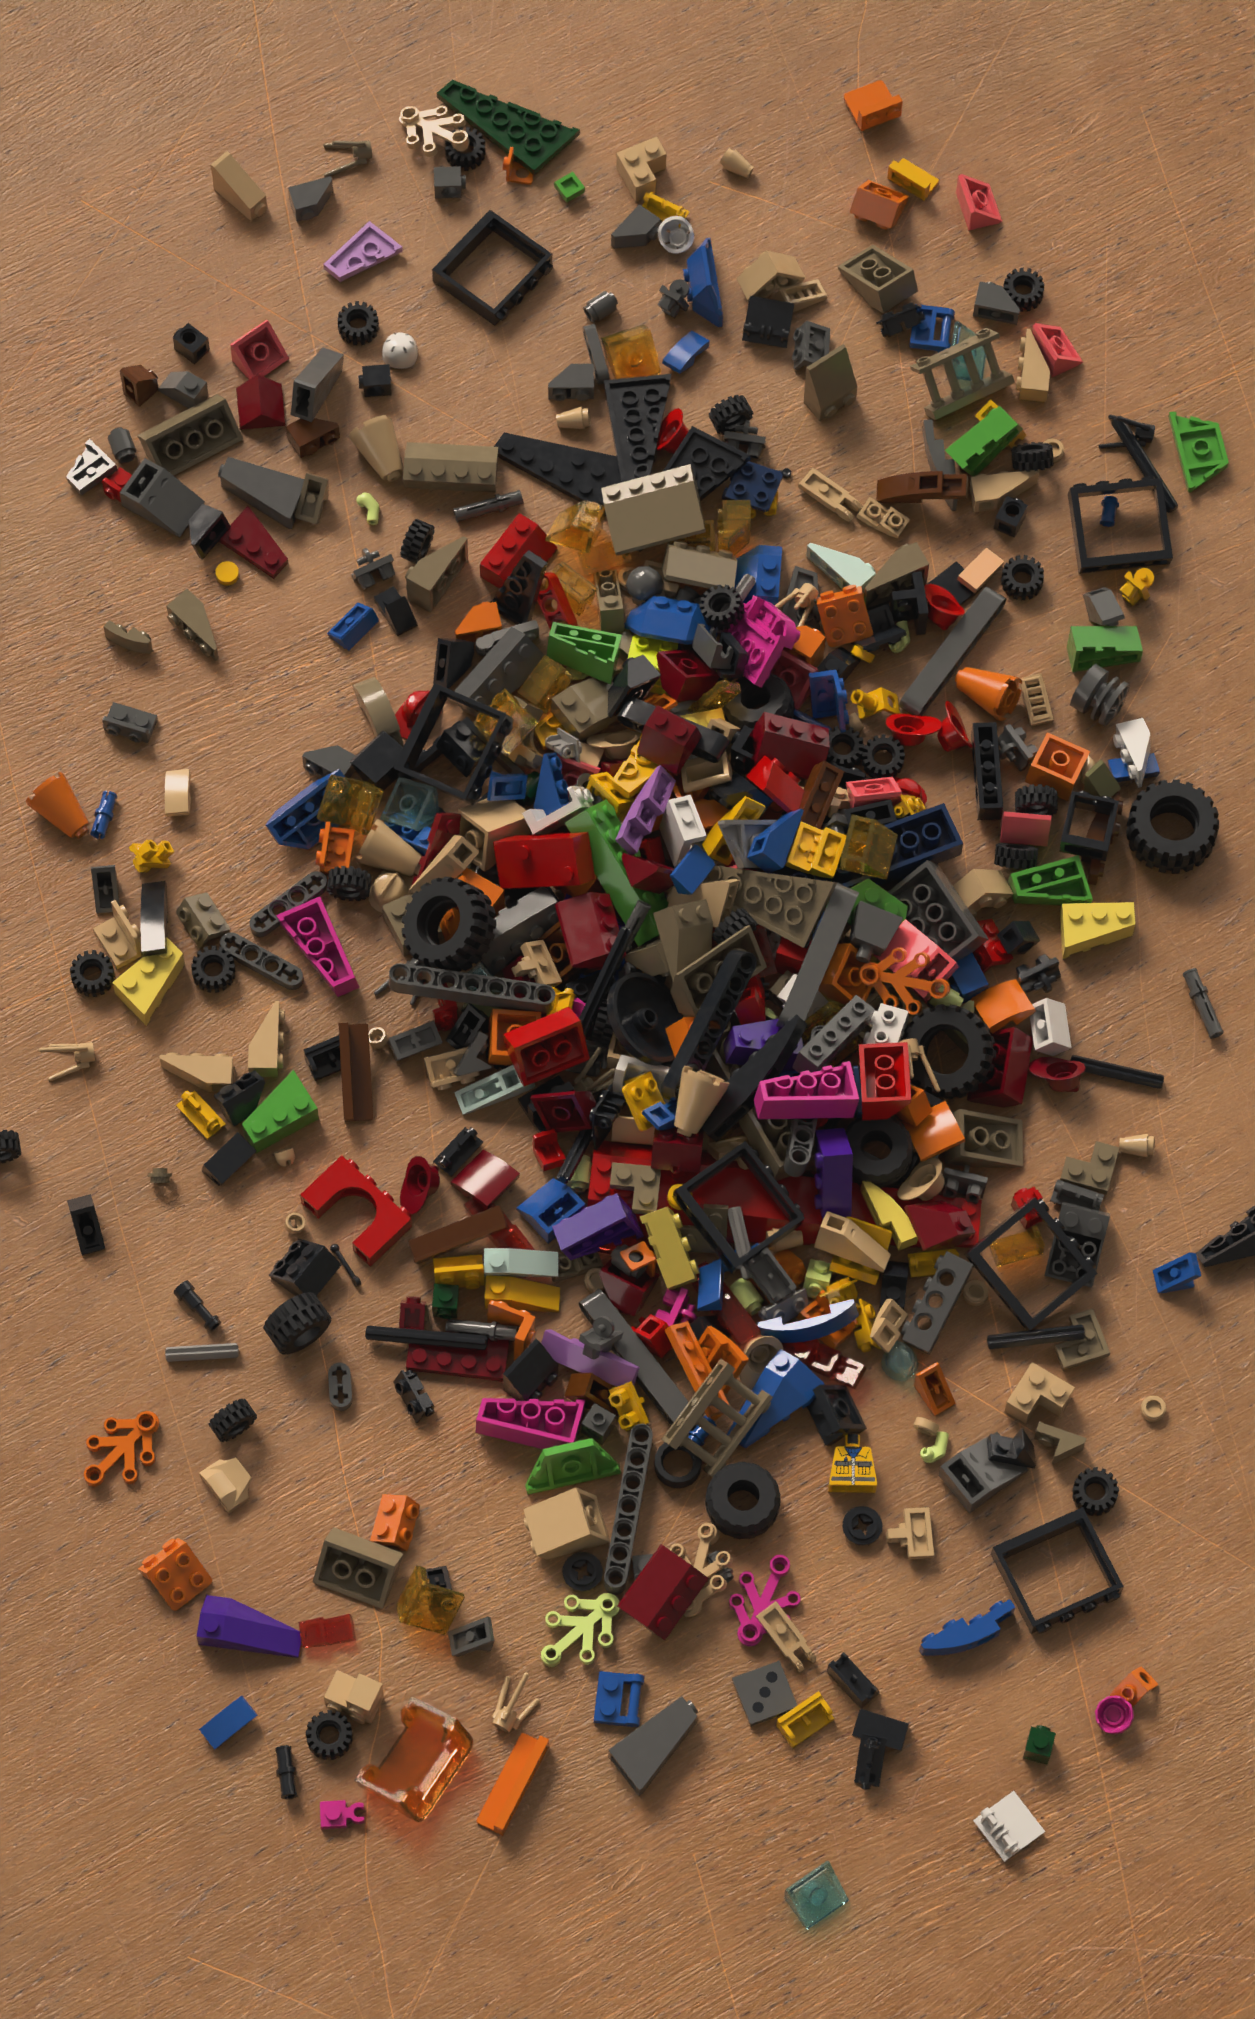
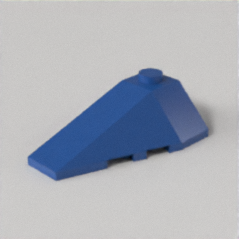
M780 1349L766 1365L752 1389L757 1395L761 1390L770 1394L773 1397L770 1401V1407L765 1413L760 1414L739 1445L746 1449L769 1433L770 1428L779 1421L783 1420L785 1422L790 1418L792 1412L800 1407L805 1408L816 1397L813 1389L819 1385H825L824 1382L798 1358ZM746 1400L739 1413L744 1415L752 1403ZM733 1422L727 1435H729L733 1428L736 1426V1422Z

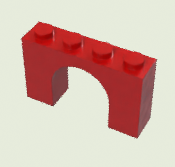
M341 1155L300 1194L301 1204L319 1219L338 1200L344 1197L360 1196L370 1201L376 1209L375 1219L352 1242L353 1251L371 1267L412 1228V1216L403 1206L399 1208L387 1191H380L372 1177L369 1175L364 1176L352 1159L347 1160Z

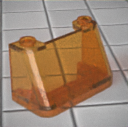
M411 1697L401 1710V1721L405 1729L379 1767L373 1764L366 1765L359 1771L354 1781L361 1788L416 1822H421L428 1816L473 1747V1738L457 1718Z

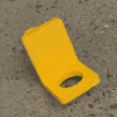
M882 687L869 693L857 689V692L853 691L851 694V701L857 704L858 715L862 720L883 710L891 714L900 713L897 695ZM888 697L893 702V708L888 703Z

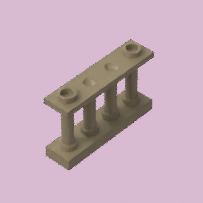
M988 328L979 330L975 336L930 357L919 358L916 361L917 363L910 366L912 371L918 374L923 373L932 399L930 405L924 407L927 416L935 420L1015 383L1012 374L1000 370L991 341L1000 337L999 333ZM983 346L991 370L990 376L985 379H980L971 350ZM961 355L964 357L971 379L970 386L964 389L960 388L951 361ZM942 364L952 390L950 395L945 398L940 397L931 370Z
M722 1359L718 1361L662 1438L664 1442L675 1450L679 1446H684L707 1463L703 1471L712 1477L726 1466V1461L760 1414L768 1410L771 1404L770 1401L773 1398L764 1390H761L757 1395L733 1377L735 1368ZM723 1385H728L752 1403L744 1415L718 1397V1392ZM713 1405L737 1423L729 1435L703 1417V1413L708 1406ZM698 1425L722 1443L714 1456L688 1437V1433L693 1426Z

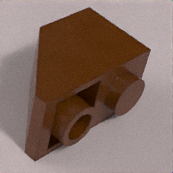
M314 418L312 422L299 419L286 426V435L299 457L302 458L306 455L314 454L325 445L335 443L340 438L339 425L335 422Z

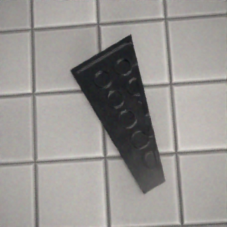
M672 374L604 380V390L621 482L651 475Z
M692 426L663 471L691 464L701 502L750 461L751 457L745 452Z
M505 432L494 445V447H499L498 457L607 517L601 488L621 483L616 456Z

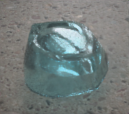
M897 1340L889 1353L883 1354L881 1364L884 1372L889 1377L905 1382L917 1371L918 1358L911 1347Z

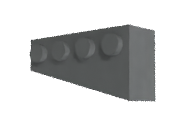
M511 627L456 688L455 692L493 707L503 699L506 693L511 694L552 663L526 634ZM458 704L463 711L475 718L482 715V713Z
M539 887L517 900V905L512 908L505 907L498 912L499 916L494 918L497 920L496 929H493V934H495L494 941H490L488 946L490 949L487 954L483 953L481 956L483 958L481 961L493 975H496L522 953L520 947L525 942L536 941L559 921L555 904L558 901L546 887Z

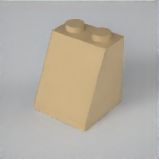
M487 798L474 803V805L458 809V814H461L459 836L464 837L479 851L471 862L476 866H480V869L483 871H487L496 864L494 841L508 836L530 835L531 830L522 814L526 810L513 800L488 801Z
M577 1487L523 1509L525 1513L524 1524L532 1537L531 1548L535 1555L546 1560L610 1542L596 1495Z

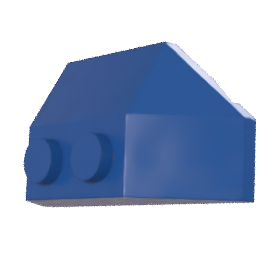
M706 238L687 259V267L683 269V280L688 282L690 290L686 299L687 302H691L694 312L715 326L722 327L723 312L711 238Z
M758 545L736 558L737 569L734 588H736L745 574H749L755 578L756 583L743 603L747 604L753 596H757L776 605L779 600L782 547Z
M652 596L630 611L624 623V628L630 629L641 637L680 644H692L698 624H704L709 633L711 625L708 626L706 624L700 605L697 603L668 599L664 596Z
M338 769L313 782L276 810L265 826L278 845L310 849L319 842L320 829H325L326 822H331V827L336 828L345 822L353 788L341 770Z

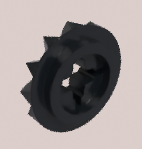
M865 1506L855 1507L848 1511L842 1523L843 1534H845L849 1542H853L858 1546L870 1545L878 1540L883 1527L879 1514L872 1508ZM859 1518L863 1524H870V1526L866 1527V1535L862 1533L861 1529H855L858 1527Z
M588 1552L572 1554L567 1558L562 1569L565 1583L574 1591L585 1592L594 1589L601 1581L603 1574L599 1559ZM587 1564V1573L590 1576L584 1575L578 1580V1572L575 1569L581 1570Z

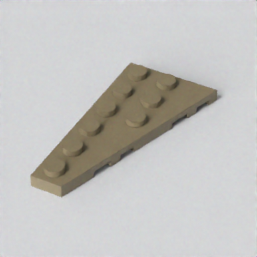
M717 865L714 866L703 880V882L729 879L740 880L732 910L736 912L737 909L744 908L757 924L803 948L808 947L837 885L836 882Z

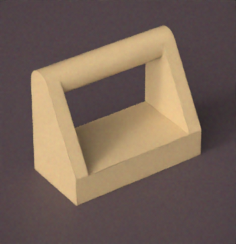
M726 750L718 763H712L700 757L686 761L681 769L685 793L731 781L733 772Z

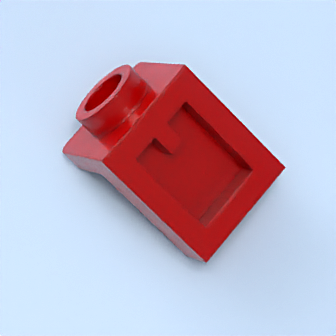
M119 467L110 479L104 478L102 485L105 495L112 500L117 499L121 502L120 491L132 475Z

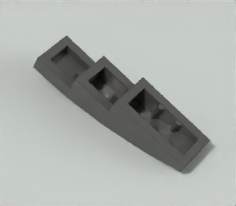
M924 420L922 433L931 471L956 474L955 460L945 459L944 439L934 440L933 420ZM945 499L951 511H956L958 499Z

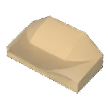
M237 1458L225 1461L219 1459L199 1473L202 1480L228 1514L249 1500L248 1487L252 1478Z

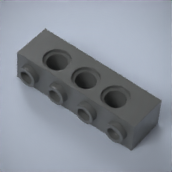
M855 995L798 1052L792 1068L798 1073L807 1070L811 1073L820 1071L822 1067L828 1066L868 1026L875 1009Z
M946 1251L944 1256L940 1255L934 1266L937 1271L933 1278L929 1277L923 1287V1290L926 1291L923 1299H917L912 1309V1312L915 1314L911 1322L906 1321L901 1330V1334L904 1335L902 1338L903 1342L929 1355L974 1269L972 1263ZM944 1274H951L954 1277V1282L950 1286H944L940 1283V1279ZM933 1296H940L943 1299V1303L939 1308H932L929 1305V1301ZM929 1318L932 1321L931 1327L928 1330H921L918 1327L920 1319Z

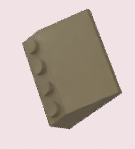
M691 464L601 488L616 556L706 532L698 486Z

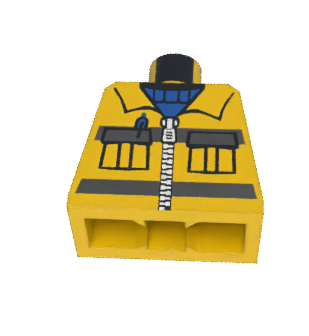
M845 1435V1446L835 1447L828 1492L876 1493L877 1479L871 1448L860 1447V1435Z

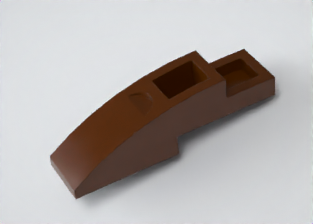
M926 471L886 477L877 480L876 501L878 503H922L926 499H967L968 476L967 474H944L943 471Z
M1117 791L1111 798L1119 801L1120 792ZM1119 801L1116 819L1117 815L1122 814L1124 801ZM1097 813L1089 827L1086 838L1104 842L1110 815ZM1116 819L1110 844H1112L1113 837L1119 835L1120 822H1116ZM1082 856L1081 861L1090 862L1087 882L1088 884L1096 885L1098 877H1103L1105 863H1100L1101 860Z

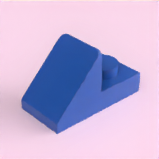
M492 771L489 779L487 800L525 799L527 775H503Z
M1191 1252L1153 1270L1158 1293L1193 1288V1280L1201 1277L1197 1255Z

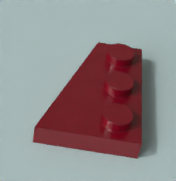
M247 506L230 525L231 527L219 541L275 579L288 564V558L250 507Z
M436 813L427 839L429 845L425 856H421L419 862L421 868L418 876H414L412 885L454 835L459 836L461 814Z

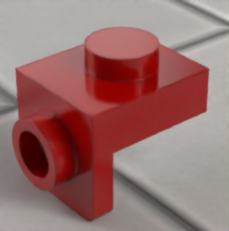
M551 1129L533 1135V1153L543 1172L562 1166L566 1157L557 1142L556 1130Z

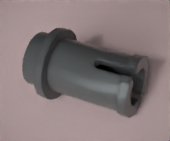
M714 1551L709 1554L706 1561L709 1564L714 1562L720 1551ZM722 1568L715 1573V1575H721L727 1583L734 1578L732 1568Z

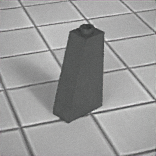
M322 348L296 377L293 383L292 416L309 422L314 420L342 373L344 354Z
M231 457L227 458L225 465L221 464L218 477L221 479L222 488L286 528H293L304 479Z
M682 1696L608 1750V1757L638 1796L645 1792L697 1723L696 1714L698 1710L690 1700L686 1702Z

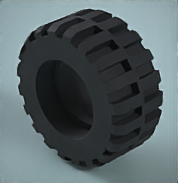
M1173 779L1172 783L1162 780L1159 781L1158 786L1154 783L1147 786L1146 792L1141 791L1137 795L1136 800L1133 801L1126 825V837L1130 840L1129 847L1131 851H1137L1135 857L1140 862L1145 860L1146 866L1150 869H1153V867L1159 868L1158 872L1161 873L1171 870L1172 874H1179L1181 869H1184L1185 872L1193 870L1194 864L1199 867L1204 863L1205 858L1210 856L1219 829V814L1217 808L1213 807L1214 802L1211 797H1205V791L1200 787L1195 789L1192 783L1186 782V784H1182L1180 780ZM1163 813H1176L1185 817L1192 824L1195 832L1184 840H1168L1156 833L1151 825V820Z
M452 877L433 879L431 884L425 883L420 887L421 891H416L412 895L411 903H407L405 907L407 912L402 918V923L404 924L402 937L406 938L404 940L405 947L410 950V955L414 959L431 968L461 972V969L466 971L473 967L472 963L477 964L483 959L481 956L489 951L490 941H494L495 934H493V929H496L497 921L493 919L496 916L493 906H490L492 903L489 897L473 885ZM458 906L460 911L458 929L450 940L440 944L438 938L439 924L443 916L450 909Z
M941 1004L936 1005V1008L932 1009L929 1007L923 1010L924 1014L921 1016L916 1015L912 1019L914 1023L911 1026L907 1025L904 1032L907 1033L905 1039L914 1038L918 1040V1046L923 1045L927 1060V1051L931 1040L939 1032L946 1029H953L962 1033L968 1041L969 1052L964 1065L952 1074H941L931 1067L940 1087V1092H936L919 1055L918 1060L912 1062L914 1078L910 1079V1081L938 1098H962L968 1092L974 1093L979 1089L978 1085L980 1083L985 1084L988 1080L986 1075L989 1071L992 1072L994 1068L992 1060L996 1058V1050L993 1049L995 1040L990 1035L991 1030L976 1014L957 1005L950 1004V1006Z

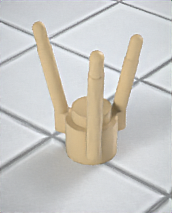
M805 583L800 589L795 588L791 594L774 606L779 609L795 597V610L799 609V607H806L798 624V627L804 626L811 609L815 606L814 600L818 596V591L813 585Z
M914 1038L900 1041L908 1042L910 1079L914 1078L912 1062L918 1060L919 1055L936 1092H940V1087L925 1056L923 1045L918 1046V1040Z
M92 1042L50 1044L49 1047L39 1048L41 1053L74 1052L75 1062L80 1061V1064L48 1078L49 1081L83 1068H90L89 1062L95 1061Z
M527 1672L524 1673L508 1706H504L502 1709L510 1681L509 1676L505 1678L496 1710L492 1715L494 1719L492 1724L504 1732L510 1733L511 1729L517 1730L520 1723L539 1703V1699L536 1698L517 1719L515 1718L517 1713L512 1709L529 1676Z

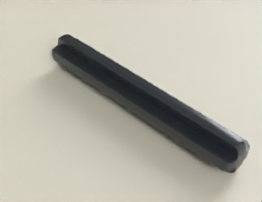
M1072 1055L1070 1061L1082 1062L1086 1068L1084 1072L1161 1089L1163 1086L1164 1076L1161 1074Z
M1083 1325L994 1334L987 1336V1344L989 1349H1000L1079 1340L1085 1338V1328Z

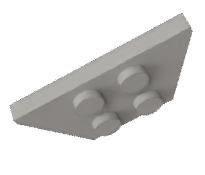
M777 820L718 821L720 830L738 869H760L747 858L754 838Z

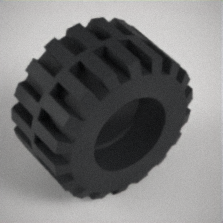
M307 1292L287 1300L276 1308L264 1323L263 1329L278 1351L285 1355L298 1352L315 1342L327 1330L332 1318L314 1293Z

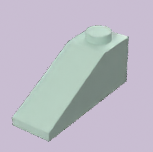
M813 543L807 545L806 557L841 589L849 585L862 586L864 594L865 587L876 575L874 568L869 563H864L858 557Z
M511 1065L454 1093L462 1114L465 1115L515 1097L536 1087V1085L532 1083L524 1087L514 1066Z
M484 1248V1277L486 1275L558 1277V1252L512 1248Z

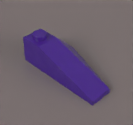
M206 1595L200 1613L196 1637L198 1645L299 1658L303 1633L232 1598Z

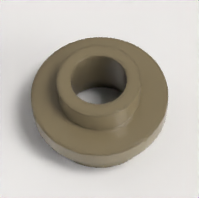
M153 1168V1173H148V1177H150V1183H170L172 1173H167V1168Z

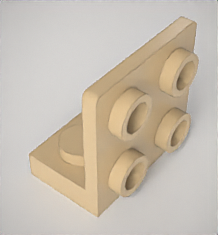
M116 900L111 902L114 917L93 928V931L118 970L142 957L141 939L139 938L141 933L135 924H130L126 908L123 905L119 906Z

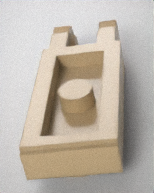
M814 468L798 484L799 489L834 513L836 512L839 517L848 522L853 519L854 515L842 506L844 502L849 508L857 512L862 509L861 503L849 495L848 491Z
M776 1601L755 1616L784 1656L789 1658L799 1672L804 1670L802 1662L793 1653L796 1649L800 1647L806 1658L812 1663L817 1660L805 1643L807 1642Z

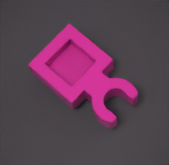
M346 1800L321 1801V1829L347 1828V1820H351L355 1824L364 1823V1817H356L354 1815L356 1810L364 1809V1804L358 1802L354 1803L351 1807H346Z

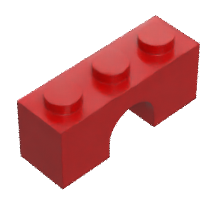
M758 974L749 980L735 1008L741 1025L765 1021V989Z

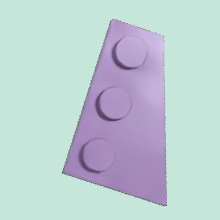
M369 221L323 264L324 270L341 282L403 252V247Z

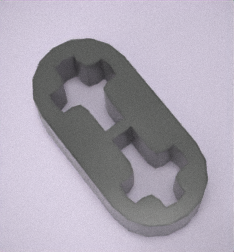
M335 1363L328 1371L330 1403L335 1410L345 1411L352 1404L351 1373L346 1364ZM338 1370H342V1373L346 1374L342 1376V1384H338L337 1377L333 1376L337 1374ZM338 1390H343V1396L347 1398L344 1399L342 1404H339V1401L336 1399L338 1398Z

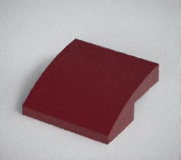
M482 1150L450 1184L466 1198L472 1197L487 1210L519 1179L520 1173L497 1156Z

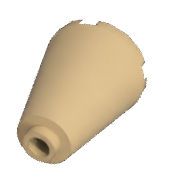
M386 415L378 416L364 422L365 426L361 430L358 427L354 428L349 433L350 440L382 480L393 482L401 477L400 473L403 472V466L391 417L388 416L387 418Z
M377 819L374 824L378 827L370 830L359 851V854L363 856H358L355 861L410 877L414 873L418 875L421 868L419 862L422 855L385 823Z
M684 1066L681 1074L674 1126L678 1127V1133L691 1137L692 1133L697 1134L728 1089L730 1083L724 1082V1079L705 1071L694 1072L692 1071L693 1067Z

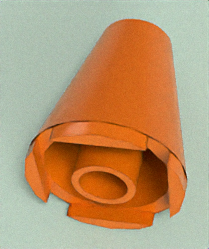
M965 667L963 670H959L955 677L956 687L999 721L1007 719L1003 717L1006 713L1012 714L1022 693V690L1018 688L1019 683L1022 684V680L1012 675Z
M59 772L58 778L53 775L40 784L33 791L35 794L34 798L31 800L28 796L26 804L70 838L76 836L79 839L88 832L87 826L89 821L65 775Z

